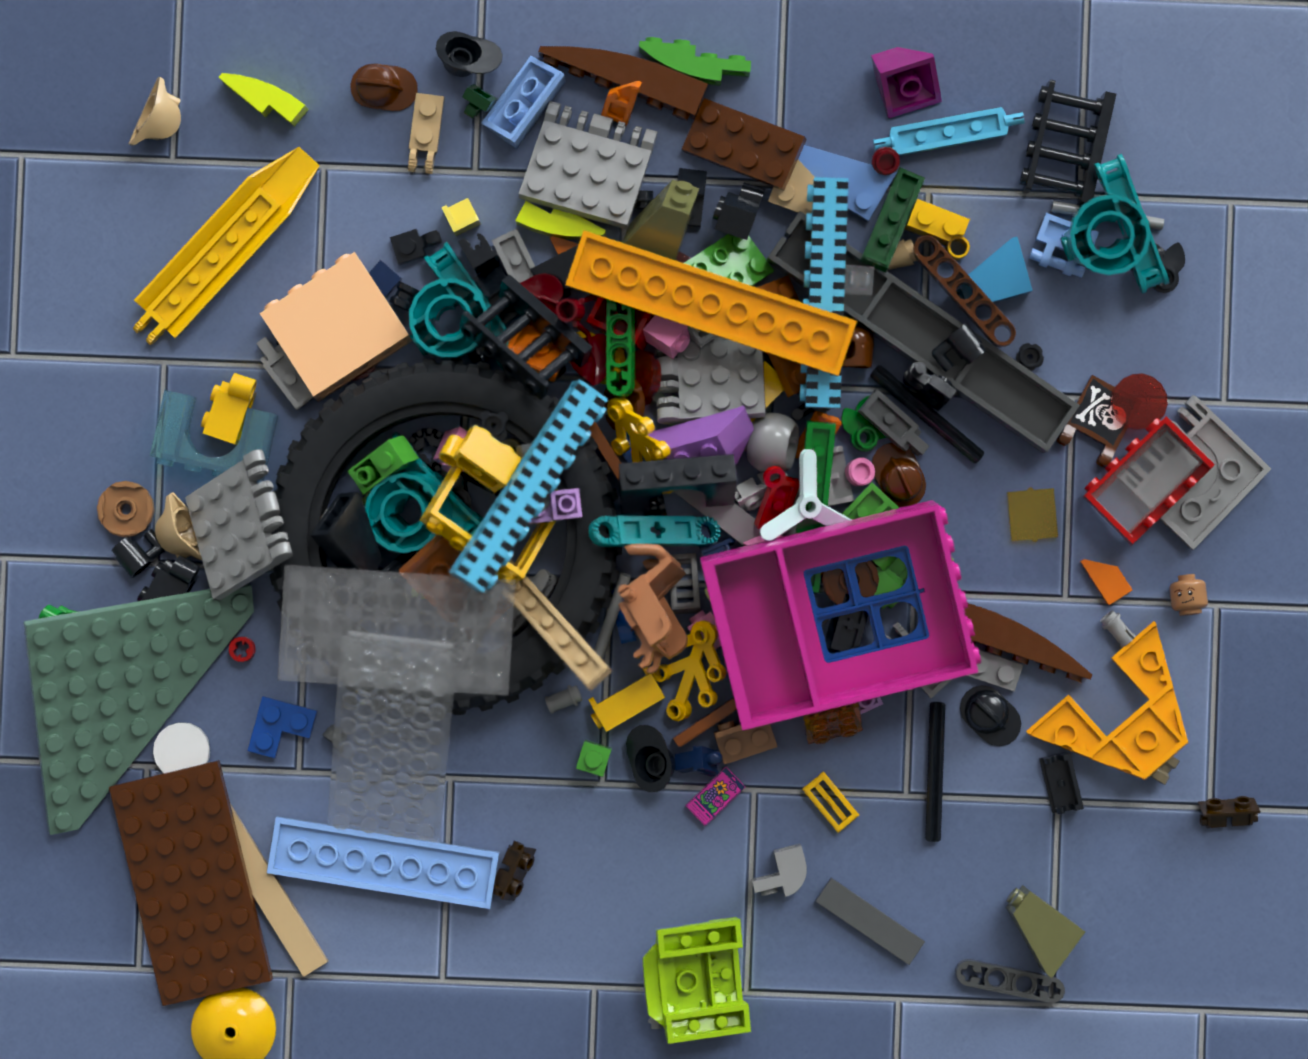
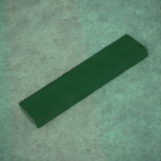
M899 167L860 262L885 273L887 272L925 180L924 177Z

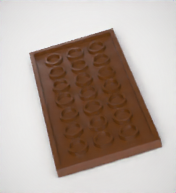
M220 760L110 786L109 790L162 1006L272 981V971Z

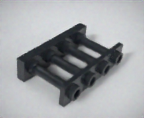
M1050 79L1046 86H1041L1038 102L1042 103L1040 114L1035 113L1032 129L1036 130L1034 141L1029 140L1026 157H1030L1028 168L1023 167L1020 184L1024 185V193H1029L1033 184L1074 193V196L1078 197L1077 205H1083L1094 198L1098 180L1094 164H1101L1117 94L1105 91L1101 99L1096 98V100L1054 91L1056 80ZM1051 102L1093 111V115H1097L1095 126L1084 127L1049 119L1048 114ZM1045 129L1086 138L1087 142L1091 143L1089 153L1084 152L1081 155L1041 146ZM1043 157L1081 166L1080 169L1084 170L1083 179L1073 182L1035 173L1038 159Z
M509 274L501 281L498 295L500 299L477 318L468 311H465L461 316L459 327L467 339L473 340L478 344L487 357L495 359L509 376L515 377L523 384L529 394L543 400L547 395L549 387L547 380L569 361L574 362L580 368L589 361L592 346ZM512 307L521 316L498 336H495L485 325L504 309ZM526 326H533L541 335L518 355L505 345ZM548 343L554 344L562 353L539 373L526 363Z

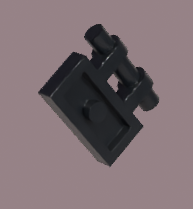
M922 362L913 363L903 374L904 384L915 390L919 398L937 411L949 402L957 391L952 387L951 381L944 376H936L935 374L930 376L926 373V365Z

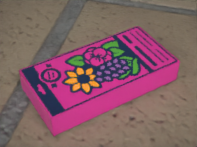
M725 766L719 774L686 804V807L706 826L745 788V785Z

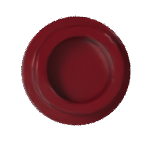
M881 147L872 156V167L881 175H890L898 169L900 157L893 148Z

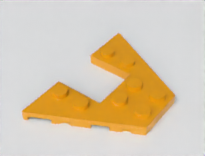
M1155 621L1111 657L1112 661L1148 699L1143 706L1106 736L1068 694L1032 725L1026 733L1142 780L1148 779L1188 744V739Z

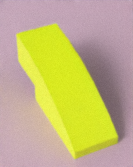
M221 73L219 79L265 118L274 110L295 127L309 110L305 104L291 94L269 83L237 74Z
M525 201L515 220L517 225L533 232L567 240H580L583 230L603 237L606 236L605 229L578 215L553 209L550 214L528 201Z

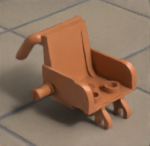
M628 544L624 547L629 555H653L657 557V559H646L642 562L645 568L650 571L644 575L642 574L629 585L623 584L618 588V593H620L619 595L624 600L618 605L641 641V647L634 653V657L638 659L641 656H645L639 664L642 669L650 666L653 661V666L647 669L649 674H653L658 671L662 657L665 656L670 660L681 653L688 644L685 630L664 597L686 573L681 564L662 546L657 544Z

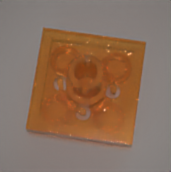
M859 702L803 715L808 744H823L832 738L840 736L851 737L863 731Z

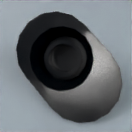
M453 31L441 35L436 42L438 57L442 60L444 68L454 76L467 77L473 73H490L502 63L503 54L501 49L494 42L487 39Z
M983 685L973 687L961 699L960 711L962 718L970 728L990 745H1008L1019 735L1022 724L1019 713L1015 707L992 687Z
M639 725L632 729L627 737V755L637 785L647 792H658L669 783L675 770V759L667 748L662 734L656 728L649 725Z

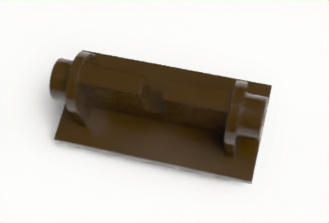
M1239 796L1235 799L1221 800L1211 798L1207 801H1198L1199 808L1203 814L1200 815V825L1206 826L1207 829L1227 827L1228 817H1231L1232 826H1251L1253 822H1258L1260 809L1254 797Z
M515 840L512 845L508 846L502 863L509 866L510 869L506 871L499 868L495 877L493 894L500 896L502 900L515 901L516 897L522 892L523 880L527 871L534 864L535 848L524 847V844Z

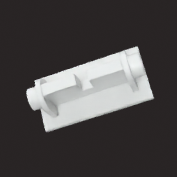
M763 472L757 474L761 484L757 485L754 479L750 478L736 486L735 500L744 511L755 510L761 505L767 488L763 481ZM779 474L771 475L770 481L778 479Z

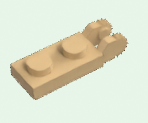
M416 93L409 143L408 171L415 172L418 163V151L428 152L427 160L425 161L426 174L433 173L435 153L438 154L444 96Z

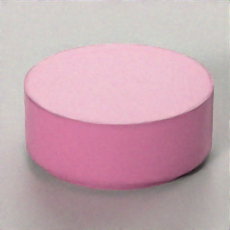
M857 458L847 464L845 475L849 483L860 487L872 482L875 476V468L868 459Z

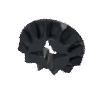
M423 428L413 433L409 442L415 452L424 449L425 439H427L431 447L437 448L444 434L436 429ZM436 451L432 452V462H429L425 454L418 453L419 458L433 472L442 469L441 465L433 460Z

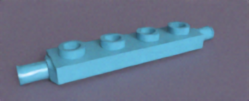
M999 107L891 127L889 137L873 139L874 150L876 151L881 147H891L899 156L1005 137L1008 132V126L1025 123L1023 112L1006 115L1003 108Z

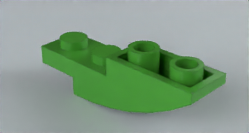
M647 37L645 41H639V52L650 61L709 85L721 86L722 75L750 76L751 61L745 60L746 57L730 55L729 59L717 58L718 55L714 53H701V57L695 56L696 45H690V41L676 39L674 43H663L661 38Z

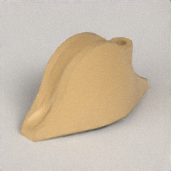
M157 78L128 143L129 145H136L144 139L160 140L168 138L178 130L181 122V114L178 108L180 99L167 93L163 78Z
M173 492L166 496L164 512L155 526L157 541L164 550L175 554L177 558L181 555L185 558L193 556L202 560L189 510Z

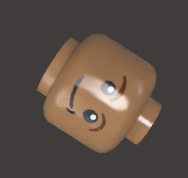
M1195 574L1178 576V581L1173 582L1169 587L1172 609L1179 611L1180 616L1201 614L1202 609L1208 605L1206 583L1201 579H1195Z

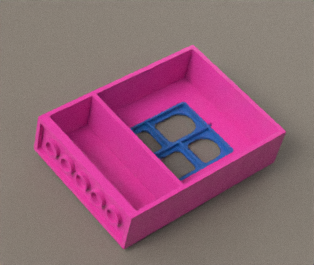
M930 500L776 538L772 541L759 542L700 557L742 730L978 673L977 664H981V658L978 648L974 646L970 638L975 636L971 619H968L964 613V609L968 608L965 592L958 588L957 581L961 580V574L958 564H955L951 558L950 553L955 552L951 535L948 536L945 533L944 525L948 524V519L944 507L942 508L941 505ZM887 556L897 557L905 563L907 579L899 589L870 597H863L861 595L855 572V566L858 563ZM833 569H842L848 588L849 600L842 604L819 608L816 605L811 584L812 575ZM894 602L911 604L918 613L916 628L906 636L888 639L885 636L880 607ZM863 610L866 611L869 615L874 636L873 643L837 653L828 652L822 630V622L829 618Z

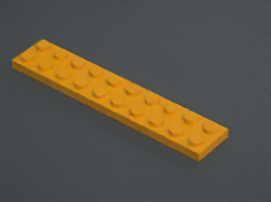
M583 230L565 284L568 287L835 376H839L857 323L855 320Z

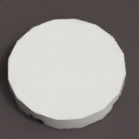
M179 722L169 725L159 733L154 742L153 755L156 765L163 773L207 763L210 759V743L201 728L191 723Z

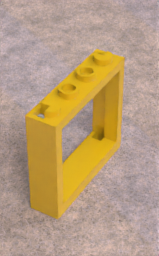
M451 467L420 521L426 524L429 531L441 535L450 541L449 543L453 548L463 551L472 536L438 512L462 472V469L459 467ZM556 521L537 524L515 564L512 565L508 562L505 566L501 565L496 572L500 581L513 585L525 577Z

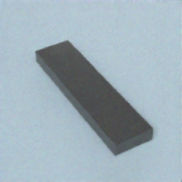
M832 877L815 900L908 965H910L925 943L923 939Z

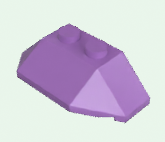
M741 406L656 430L648 436L668 444L671 454L663 460L734 454L735 465H737L751 437L754 426L745 407Z

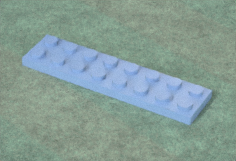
M277 816L267 873L490 909L499 852Z

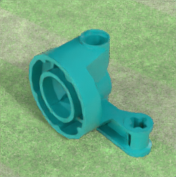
M1118 154L1116 159L1103 164L1095 163L1096 175L1106 195L1094 197L1081 205L1071 220L1069 230L1064 233V237L1060 238L1068 261H1074L1092 272L1106 275L1125 273L1133 268L1136 283L1142 294L1146 293L1147 289L1162 283L1164 285L1169 284L1166 269L1150 231L1149 220L1142 209L1123 155ZM1117 168V170L1107 174V171ZM1117 220L1124 238H1117L1112 245L1107 247L1097 246L1096 249L1090 235L1091 230L1095 231V228L1101 222L1112 223Z
M445 242L443 244L444 247L431 256L427 255L424 257L439 279L425 285L416 294L409 310V327L412 332L410 337L423 356L427 354L429 356L435 355L442 359L460 358L473 352L479 345L473 340L467 339L461 329L453 334L446 333L442 337L432 323L436 320L438 322L445 311L455 310V307L459 304L464 311H468L475 318L491 306L448 242ZM498 315L485 325L495 336H498L506 329Z
M395 432L392 438L401 436V434ZM420 458L399 474L390 475L374 486L366 500L365 510L376 542L391 551L407 553L421 550L438 535L429 531L426 524L420 520L418 523L409 525L401 516L397 515L403 512L405 503L412 498H416L421 505L423 515L444 480L443 476L433 472ZM452 488L438 510L440 514L471 536L483 520L482 516L463 503L452 491Z

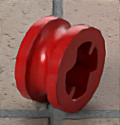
M237 637L229 645L230 656L238 662L250 660L256 652L255 643L248 637ZM242 641V645L246 643L249 645V648L246 650V657H242L243 654L238 656L235 652L238 649L237 643Z

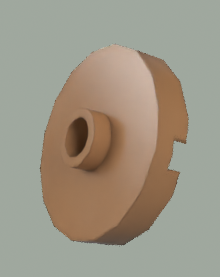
M122 481L110 485L101 494L97 505V512L101 524L110 533L121 537L136 536L147 529L153 520L155 508L153 498L147 489L138 483ZM125 504L131 506V512L127 515L122 511Z

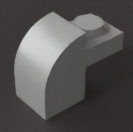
M800 843L773 850L778 872L751 879L755 893L761 892V896L770 895L778 892L777 887L782 886L784 895L787 897L799 890L805 881L807 873L806 861Z

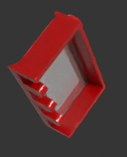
M1167 416L1162 421L1156 418L1145 429L1148 434L1141 441L1135 438L1125 448L1128 452L1127 455L1121 460L1117 457L1105 467L1108 473L1101 480L1095 477L1084 488L1087 493L1083 498L1131 546L1215 465Z

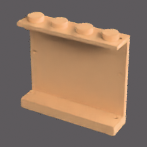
M355 252L351 255H342L331 268L317 271L312 275V280L304 285L298 284L288 291L286 297L269 302L265 306L264 311L260 313L318 402L413 341Z

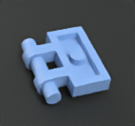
M1046 213L1035 240L1046 244L1043 252L1032 248L1029 259L1039 262L1038 265L1047 268V266L1062 270L1064 275L1071 276L1073 274L1082 278L1086 267L1078 265L1074 261L1069 262L1068 259L1064 260L1052 255L1054 248L1064 251L1060 238L1064 237V233L1069 230L1071 222ZM1091 230L1090 235L1095 245L1099 232Z

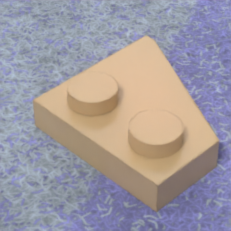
M798 160L785 190L773 187L768 202L797 213L800 211L805 215L806 213H812V202H807V185H813L814 176Z

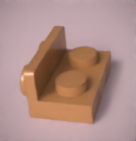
M732 720L717 725L718 731L713 732L719 751L722 754L724 765L778 747L770 724L742 730L741 724L735 725Z

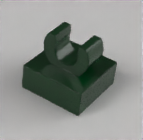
M473 84L466 88L462 98L469 101L464 114L474 119L481 110L487 112L492 109L497 98Z

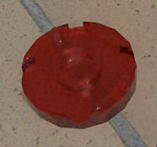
M637 350L635 351V379L641 385L645 406L653 401V398H651L653 392L657 393L659 390L661 366L658 359H654L652 352Z
M1143 373L1131 374L1120 380L1113 388L1110 398L1116 420L1124 427L1133 430L1146 429L1156 418L1161 420L1165 415L1168 405L1167 393L1162 384L1154 377Z

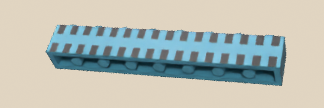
M814 177L813 185H807V202H812V213H806V230H811V242H805V259H810V270H804V287H809V299H803V303L843 316L848 178ZM801 364V373H806V384H800V401H805V408H840L842 367L839 376H835Z
M582 380L572 381L520 461L507 485L504 486L448 573L476 592H484L485 589L490 590L498 578L496 572L501 565L505 566L514 553L511 549L516 541L520 542L526 536L529 530L527 524L532 517L536 518L545 505L542 501L547 493L551 494L557 488L560 482L558 476L563 469L567 470L575 459L574 451L578 445L582 446L591 434L589 428L593 422H598L606 411L604 405L608 400L606 397Z

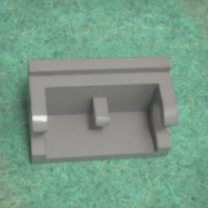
M843 446L834 447L828 506L854 501L851 484L845 475L846 461Z

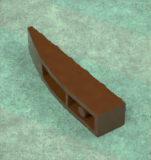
M540 46L538 51L539 57L543 58L542 62L554 68H558V65L569 69V74L581 79L584 76L593 78L596 85L605 89H610V86L616 88L635 81H641L642 84L637 97L647 100L646 104L654 109L662 110V107L672 110L673 116L688 121V118L695 119L708 84L658 63L628 54L572 46Z
M968 603V608L964 609L965 616L971 619L975 636L970 638L974 646L976 642L987 645L985 651L1000 656L1003 651L1013 654L1012 660L1028 665L1029 660L1040 663L1039 669L1055 674L1056 669L1067 672L1065 678L1082 683L1083 678L1091 680L1093 674L1073 657L1026 626L994 611Z

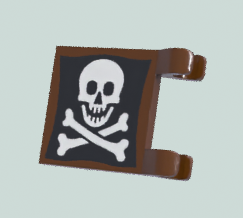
M1091 375L1077 401V404L1080 406L1058 436L1057 443L1066 446L1070 443L1076 430L1105 445L1096 460L1097 465L1105 468L1111 462L1142 401Z

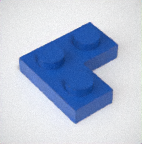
M262 696L248 751L276 758L283 731L311 738L318 710Z

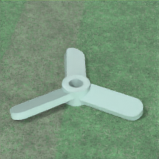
M804 449L800 454V497L795 505L762 526L760 536L763 540H774L806 518H812L825 526L852 520L824 505L817 498V457L813 450ZM808 502H811L812 506L810 510L806 511V504Z

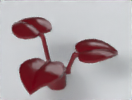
M546 273L534 275L521 282V285L555 313L561 321L572 322L573 327H577L585 334L586 338L583 339L592 346L589 361L581 368L574 362L570 363L573 369L592 385L600 384L606 378V335L600 333L591 336V333L579 322L585 314L584 304L599 297L590 295L579 300H561L564 295L561 282L555 276Z

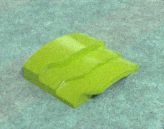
M731 917L709 920V922L656 930V943L642 957L647 1013L664 1027L668 1044L751 1032L749 1004L743 1000L738 948H743L739 918Z

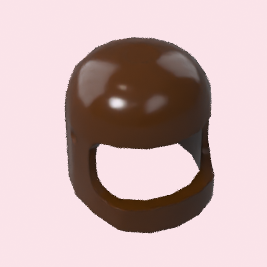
M855 326L842 367L872 368L874 336L867 328Z

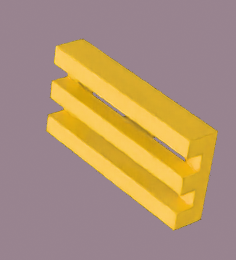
M824 771L802 788L838 833L859 816L858 812ZM822 780L826 782L849 810L850 816L846 817L819 784ZM815 787L841 818L842 822L839 825L810 791L812 788Z

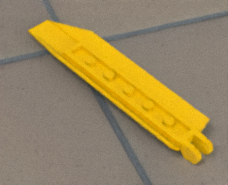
M297 147L248 176L134 299L146 313L133 326V330L136 333L143 331L152 318H154L159 325L147 336L146 342L149 345L156 342L165 330L176 339L290 216L320 165L300 147Z

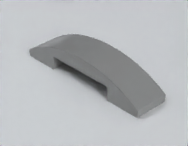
M687 489L673 491L704 516L714 518V521L718 522L717 524L720 525V528L741 545H743V542L760 535V529H757L754 525L755 518L737 504L706 507L705 496L701 491Z

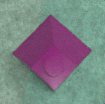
M896 47L871 55L876 82L888 118L942 102L935 58L932 53Z

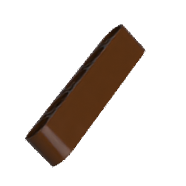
M925 235L918 238L913 248V254L922 267L995 347L1003 348L1010 345L1015 339L1016 330L1007 317L934 237ZM930 243L934 247V253L929 257L922 256L918 251L920 244ZM949 264L953 269L952 276L949 278L941 277L937 272L939 265ZM968 285L972 290L971 297L968 299L958 297L956 293L958 286ZM987 306L991 311L990 318L988 320L978 319L975 314L977 307ZM1001 326L1007 328L1010 332L1009 339L1004 342L997 340L994 334L995 329Z

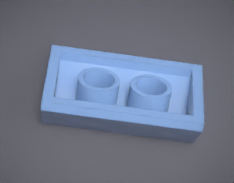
M530 56L481 123L517 149L546 110L549 102L554 99L565 84V74Z

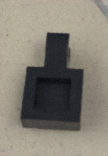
M414 229L390 237L399 265L425 257L424 248L442 243L440 233L437 230L420 236L418 230Z

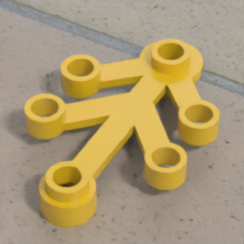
M615 397L609 400L607 412L610 419L615 422L617 437L611 442V447L617 455H622L629 451L630 445L632 462H643L642 456L646 461L663 460L671 454L666 442L658 441L648 436L655 430L654 423L650 418L634 413L631 403L626 398ZM626 431L630 436V444L626 437ZM673 491L664 492L663 494H665V493L670 494V493H672Z
M705 620L696 622L692 626L690 634L687 635L688 644L686 647L693 645L690 656L668 665L661 664L658 671L652 674L657 682L669 680L671 675L684 671L675 699L668 703L666 709L668 717L674 721L687 719L692 713V706L688 701V697L695 678L700 689L698 695L699 704L703 707H710L716 704L718 698L716 692L712 690L709 680L711 682H718L726 677V669L721 665L714 647L718 638L717 628ZM701 631L704 633V639L701 636ZM703 654H705L710 665L707 669V674L701 661ZM660 669L664 671V677L661 676ZM714 669L718 670L719 677L715 676ZM706 694L709 695V697H710V702H708V701L706 700V698H705V695H706Z

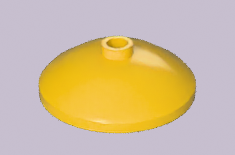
M245 987L209 995L202 1000L193 1015L191 1023L192 1040L197 1052L203 1059H264L271 1050L275 1040V1016L270 1005L261 995ZM228 1027L233 1028L235 1030V1036H228L226 1034V1029Z

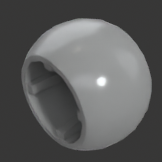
M767 413L766 417L756 418L753 422L754 430L744 451H747L748 462L763 473L772 466L781 467L784 472L788 471L794 463L798 449L799 427L797 423L781 413Z

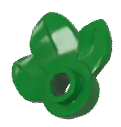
M869 396L859 401L855 410L844 408L841 415L843 429L851 435L850 439L853 447L862 452L872 450L877 445L878 440L886 438L857 412ZM863 432L867 435V440L864 443L860 440V435Z

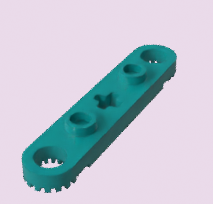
M604 516L594 520L590 524L588 532L592 542L601 547H624L628 544L709 546L718 540L721 530H719L720 525L717 524L718 522L714 521L712 517L709 518V516ZM599 524L605 525L608 528V539L601 537V534L599 535L597 531L599 530ZM702 524L709 527L711 531L710 538L701 535L700 527ZM655 526V529L660 530L661 533L658 536L655 533H651L650 529Z

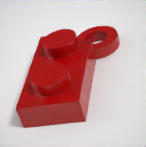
M769 467L763 474V481L767 488L754 522L757 529H761L763 525L792 507L795 501L800 481L797 478L786 476L781 467ZM779 474L778 479L770 481L771 475Z

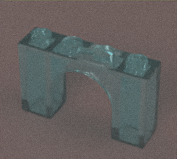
M164 390L150 456L157 458V464L173 467L174 462L185 464V470L201 473V469L206 468L212 470V476H219L242 461L243 456L249 452L262 450L266 460L264 465L268 466L279 415L247 408L242 434L237 446L224 456L211 458L201 454L195 448L190 436V425L196 397Z

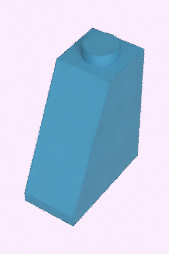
M1017 236L1007 241L968 274L993 303L1029 294L1033 291ZM963 284L957 287L956 293L961 299L971 297L972 290L968 285Z

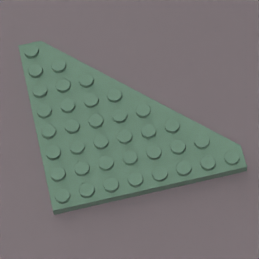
M250 583L222 600L213 599L211 590L206 589L23 621L47 827L50 835L78 830L110 791L109 787L115 785L253 614V596Z

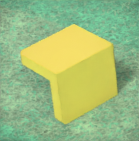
M468 198L450 207H447V205L441 207L455 236L481 225Z

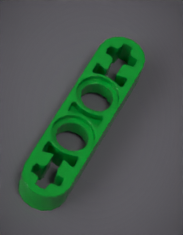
M607 300L606 384L610 393L624 398L629 396L635 387V309L622 305V311L628 312V315H614V312L620 313V305ZM619 320H625L628 324V329L623 335H616L614 332V325ZM625 348L628 353L626 361L616 363L614 361L615 351ZM614 368L622 370L628 368L627 372L622 371V379L627 382V385L622 386V391L614 386L620 380V373L614 371Z

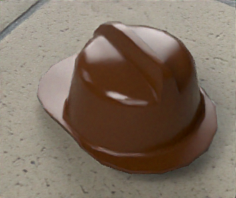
M366 64L355 72L350 83L351 93L355 101L361 106L372 109L403 110L415 101L416 93H418L417 82L413 74L407 69L398 66Z
M893 443L884 444L877 449L873 456L872 464L875 468V478L882 492L901 508L917 504L921 501L925 494L926 481L912 451L908 448L904 452Z

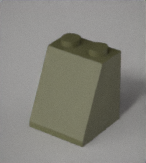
M671 180L630 223L622 243L676 261L699 188L692 186L686 181Z
M1022 885L1020 889L1015 888L1006 900L1009 903L1006 909L1038 966L1052 978L1085 934V931Z

